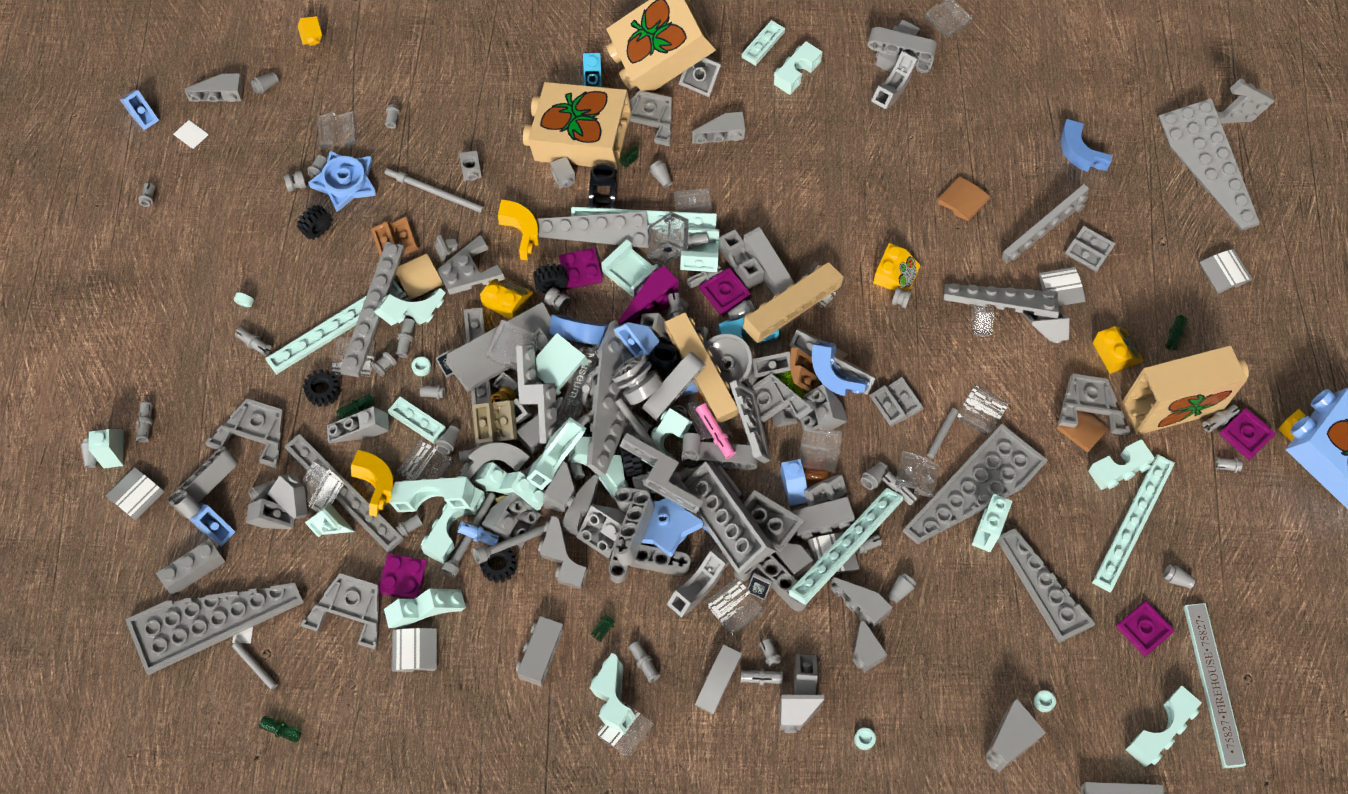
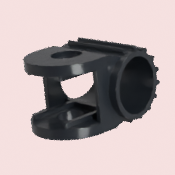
M601 162V164H596L590 170L589 208H595V204H610L609 209H615L617 171L612 164L609 165ZM610 186L609 197H598L596 195V187Z
M667 342L666 344L661 343L654 347L648 358L652 365L649 371L654 370V367L667 371L664 379H662L663 382L678 365L679 355L676 347H673L672 344H667Z

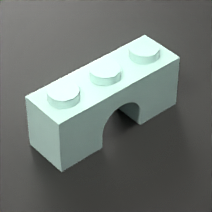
M807 41L802 46H798L794 54L785 60L784 65L781 68L778 67L774 72V85L791 95L801 84L802 73L797 70L804 69L811 73L821 63L822 51Z
M670 408L662 414L660 419L662 422L653 429L650 437H652V441L660 452L673 456L664 447L665 438L670 434L683 438V435L687 433L693 421ZM643 460L644 462H646V463L649 464L650 466L654 467V465H652V464L648 463L647 461Z
M1142 439L1125 447L1120 454L1125 465L1116 464L1110 456L1093 463L1088 472L1101 490L1107 487L1112 489L1119 484V481L1123 479L1127 481L1134 477L1136 472L1141 471L1143 473L1151 468L1150 464L1155 457Z

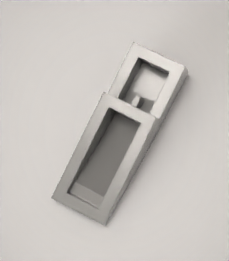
M593 475L575 495L576 499L571 508L568 507L563 519V533L578 534L582 517H586L591 505L594 504L599 484L598 475Z
M723 644L695 706L714 715L741 660L742 653Z

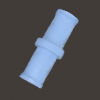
M461 521L457 530L458 533L473 538V541H481L492 546L497 544L499 535L485 531L481 526L476 527L464 521Z

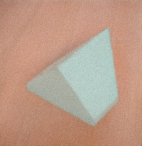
M330 503L326 504L305 522L318 537L326 534L355 532Z

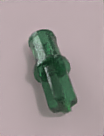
M1183 315L1176 316L1172 328L1169 329L1170 335L1165 344L1168 350H1171L1172 346L1173 351L1177 350L1180 338L1184 336L1183 330L1187 317Z
M369 393L356 401L351 400L352 403L336 410V414L341 420L359 413L361 410L374 405L375 402Z
M265 715L259 724L260 729L275 734L277 738L282 737L294 743L298 742L301 738V731L286 725L284 721L278 722Z

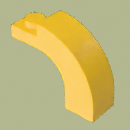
M501 200L498 211L499 225L512 226L522 232L523 236L519 249L520 259L528 261L529 254L533 253L534 245H539L537 222L533 214L523 205L513 201Z
M357 450L351 464V477L366 480L374 486L375 491L369 503V515L377 517L379 510L384 509L385 503H390L393 490L392 473L386 463L379 457Z

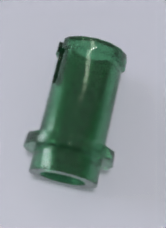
M608 615L600 618V623L591 633V636L595 638L601 632L596 639L599 642H602L610 628H614L613 624L615 621Z

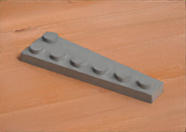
M1085 184L1079 187L1004 250L1002 260L1006 264L1011 260L1015 261L1024 250H1028L1036 241L1044 237L1074 212L1077 211L1079 213L1086 206L1085 201L1088 198L1089 188Z
M647 212L537 219L539 238L608 245H621L627 239L632 243V247L649 248Z
M955 283L945 284L944 300L983 307L990 304L1001 310H1004L1006 307L1015 308V312L1023 313V310L1033 311L1034 315L1058 318L1059 315L1058 292L1051 290L1038 291L1033 289H1015L1012 287L968 286Z
M1015 528L1000 535L997 540L1058 643L1095 625L1083 608L1070 597L1067 589H1064L1059 584L1056 576L1050 573L1043 565L1044 562L1034 553L1033 549Z

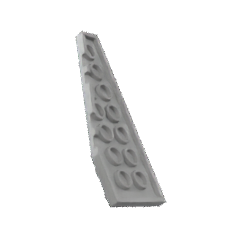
M1212 99L1159 115V121L1172 152L1176 153L1180 161L1189 168L1192 175L1204 189L1214 197L1216 203L1227 212V215L1241 231L1259 226V219Z
M615 320L609 323L597 351L599 366L596 367L595 374L598 377L593 393L592 414L594 418L593 423L590 424L592 439L588 445L587 466L600 477L606 475L628 421L615 402L622 398L631 411L634 406L630 405L623 395L625 388L619 389L616 385L618 382L614 383L611 379L612 374L620 365L634 357L614 331L616 327L620 326ZM651 352L649 355H646L647 361L651 355Z
M1001 424L903 529V533L916 544L930 539L988 508L993 494L1007 498L1022 490L1048 460Z
M290 583L270 586V588L257 590L255 588L244 592L234 591L206 595L202 598H185L174 602L172 600L164 601L125 620L147 675H150L304 603L297 585Z

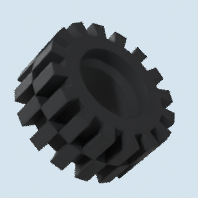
M313 205L312 209L310 207L307 208L308 211H304L302 213L303 216H300V220L297 221V228L308 239L314 240L315 237L319 238L320 234H325L324 231H328V226L332 224V216L320 205Z
M546 264V267L544 265L540 266L541 269L537 268L533 272L535 288L538 292L546 294L553 287L562 291L568 285L567 272L561 264L557 266L556 264L552 266Z
M320 369L319 373L316 370L313 371L314 375L311 376L309 374L307 376L308 379H305V384H303L304 393L308 401L314 406L317 404L318 407H321L322 404L326 407L328 402L333 404V399L337 400V395H340V385L337 378L332 372L330 374L328 370L325 373L323 369ZM327 383L329 389L326 392L320 394L315 392V387L318 384Z
M618 443L619 453L625 466L624 473L626 478L642 474L640 458L620 447L621 443Z
M507 548L490 555L486 562L480 564L483 576L487 577L489 581L494 580V583H498L499 580L503 583L506 578L508 580L511 579V574L514 576L515 569H517L515 554L511 551V548ZM495 557H502L506 560V565L500 570H495L490 565L491 561Z

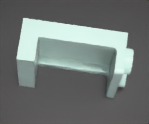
M683 228L680 270L717 272L719 229ZM707 233L709 244L694 246L693 249L691 247L687 248L685 237H688L689 234L693 236Z
M627 239L601 263L602 272L633 298H635L650 274L655 269H659V265H651L632 249V243Z
M556 333L535 358L536 382L555 383L556 394L559 396L561 394L560 388L580 365L585 367L589 360Z
M993 494L988 509L985 508L972 542L973 546L991 552L1000 537L1012 504L1011 500Z

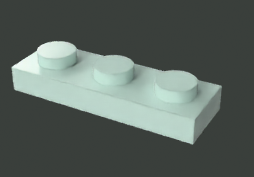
M771 20L744 50L742 58L756 66L785 33V28Z
M399 397L388 410L391 416L433 444L446 431L444 425L402 397Z

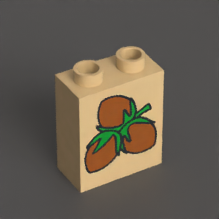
M648 0L606 29L612 40L606 48L616 63L622 61L625 68L619 71V75L629 90L637 86L641 91L651 93L716 51L690 0Z
M544 82L541 96H534L532 99L531 114L534 117L533 124H526L523 131L524 146H530L534 160L550 163L567 157L570 165L593 167L602 162L609 165L612 164L617 169L631 115L627 90Z
M1231 346L1146 367L1143 368L1122 403L1137 435L1214 415L1217 411H1223L1247 381L1249 376L1248 366L1243 358L1236 357Z

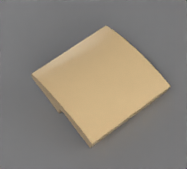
M427 254L399 266L396 273L410 301L444 285Z

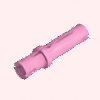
M704 403L697 407L696 412H698L714 439V444L718 445L724 458L728 459L735 455L736 451L728 441V435L724 434L707 404Z

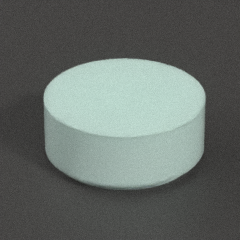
M237 292L234 297V301L244 307H251L254 302L252 297Z
M421 356L413 360L411 366L415 375L426 376L430 373L431 363L428 358Z
M1042 690L1035 695L1034 705L1041 712H1049L1055 707L1056 698L1052 692Z
M866 727L860 728L854 736L856 746L862 750L872 748L876 741L875 733Z

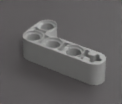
M874 27L870 33L868 47L874 51L900 56L902 51H906L919 58L916 70L920 73H928L932 67L937 43L928 38Z
M692 351L688 353L664 380L661 387L645 402L642 408L656 421H661L662 414L671 408L675 401L702 372L706 364Z
M686 433L683 435L681 462L685 465L700 466L706 461L716 467L721 465L723 468L754 470L758 465V460L751 453V445L731 444L736 454L725 459L720 448L714 442H701V436L696 433Z
M221 447L168 498V503L187 519L194 517L201 509L199 502L235 468L238 460L225 447Z
M620 488L615 492L614 497L619 510L626 515L613 550L618 562L623 566H628L637 557L655 507L648 491Z
M641 545L637 556L645 554L647 558L640 560L636 557L631 565L623 566L618 562L613 550L609 564V577L614 583L624 582L628 575L629 566L684 576L690 570V557L686 553L675 551L673 556L670 557L657 547ZM658 558H665L667 561L665 563H658L656 560ZM680 562H684L682 567L679 566ZM615 569H621L623 570V573L620 575H616L613 573V571Z
M772 555L758 562L742 576L737 574L734 569L733 574L738 581H746L756 572L772 580L771 588L793 610L799 612L806 609L808 603L805 605L800 601L797 602L796 599L789 595V590L798 581ZM773 568L776 570V573L769 574L766 569ZM782 582H787L790 585V587L783 588L780 584Z

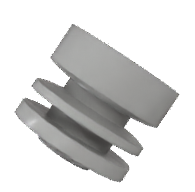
M639 354L625 361L611 376L614 383L618 382L616 385L619 389L625 388L623 395L630 405H635L647 399L663 384V380L656 370L649 371L652 365L649 361L646 362L647 358L644 354Z

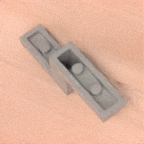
M798 328L789 346L799 348L812 357L813 344L823 340ZM836 348L835 361L842 373L850 377L870 380L869 388L863 392L868 395L877 376L846 361L848 353Z
M534 345L516 346L519 405L538 404L540 443H548L550 437L558 430L555 383L536 384Z
M626 433L620 447L654 465L643 485L696 514L703 501L696 494L682 490L678 484L668 482L679 462L673 456L658 451L655 446L642 442L636 435Z

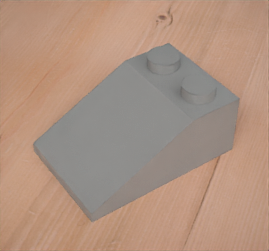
M756 490L752 492L743 504L776 551L779 552L783 550L804 522L802 518Z

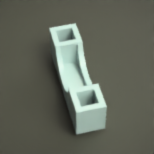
M463 476L416 481L403 480L402 482H394L390 504L397 512L417 511L418 507L425 500L441 496L444 497V500L452 509L470 508L474 486L467 477Z
M474 487L470 508L452 509L448 503L445 504L440 519L435 520L429 536L426 535L422 541L421 548L425 555L442 564L447 562L455 549L453 541L449 537V529L452 523L461 516L476 515L485 501L484 491Z
M1180 686L1163 705L1168 715V725L1165 731L1152 733L1143 730L1125 750L1144 767L1151 763L1155 765L1162 757L1160 752L1164 748L1168 750L1175 742L1173 739L1175 734L1180 735L1187 728L1185 722L1189 718L1193 720L1198 715L1200 710L1197 708L1202 702L1183 686Z

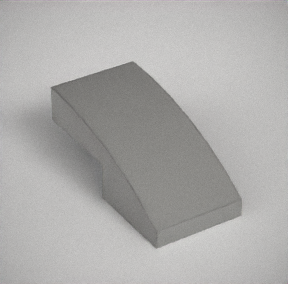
M841 474L820 481L804 490L809 507L828 500H836L847 493Z

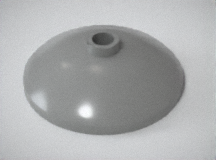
M720 334L712 337L704 344L705 349H709L712 354L714 366L718 365L722 373L721 379L723 382L726 381L729 387V383L735 380L742 384L748 378L753 366V355L750 347L742 338L733 334ZM731 362V366L727 368V363Z

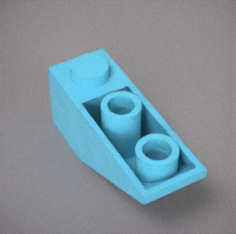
M583 53L584 86L602 87L600 53Z

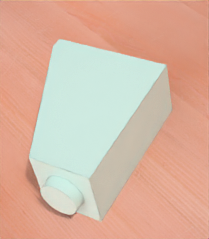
M123 429L89 432V451L103 468L124 466Z

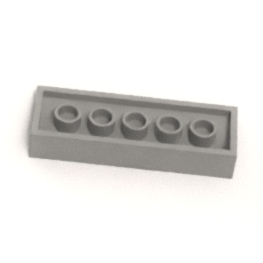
M541 302L447 354V365L467 392L517 365L516 346L532 345L528 340L538 328L542 329L549 341L554 337V335L549 333L551 317L545 305ZM534 346L535 354L540 352V350Z
M705 461L683 483L690 493L696 494L703 501L696 514L703 521L704 526L737 574L742 576L758 562L776 552L774 546L715 465Z

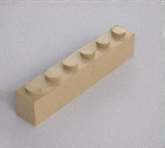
M829 262L823 266H818L810 275L806 274L798 283L791 284L786 291L776 294L768 303L764 302L756 311L749 312L744 317L743 329L759 343L839 289L844 277Z
M682 313L665 321V330L674 347H676L681 360L692 351L706 364L705 368L693 382L717 423L721 424L738 415L735 398H732L729 393L731 390L726 381L723 382L721 379L722 373L718 365L714 366L710 350L705 349L703 346L704 340L701 334L696 333L693 319L691 317L688 318L686 313Z

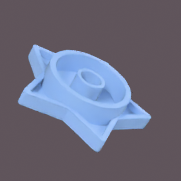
M330 151L327 164L322 172L310 180L308 184L310 188L329 195L336 212L340 211L354 198L376 196L375 189L368 179L373 162L372 157L353 158L341 156Z
M664 498L661 501H653L655 509L641 544L657 547L672 557L678 545L684 541L688 534L703 527V521L685 510L682 506Z

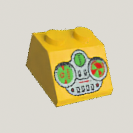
M889 243L877 268L873 283L892 291H896L897 287H900L903 291H910L920 264L906 249Z
M505 277L501 281H498V279L491 280L490 284H487L481 292L480 297L483 306L508 319H512L519 315L533 295V291Z
M1114 326L1100 331L1092 342L1110 374L1144 361L1127 329Z

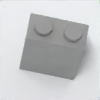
M1018 699L1006 710L985 754L989 766L998 772L1002 771L1037 743L1046 733Z

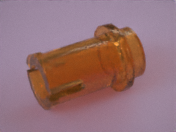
M804 469L806 482H820L828 478V471H824V469L822 471Z

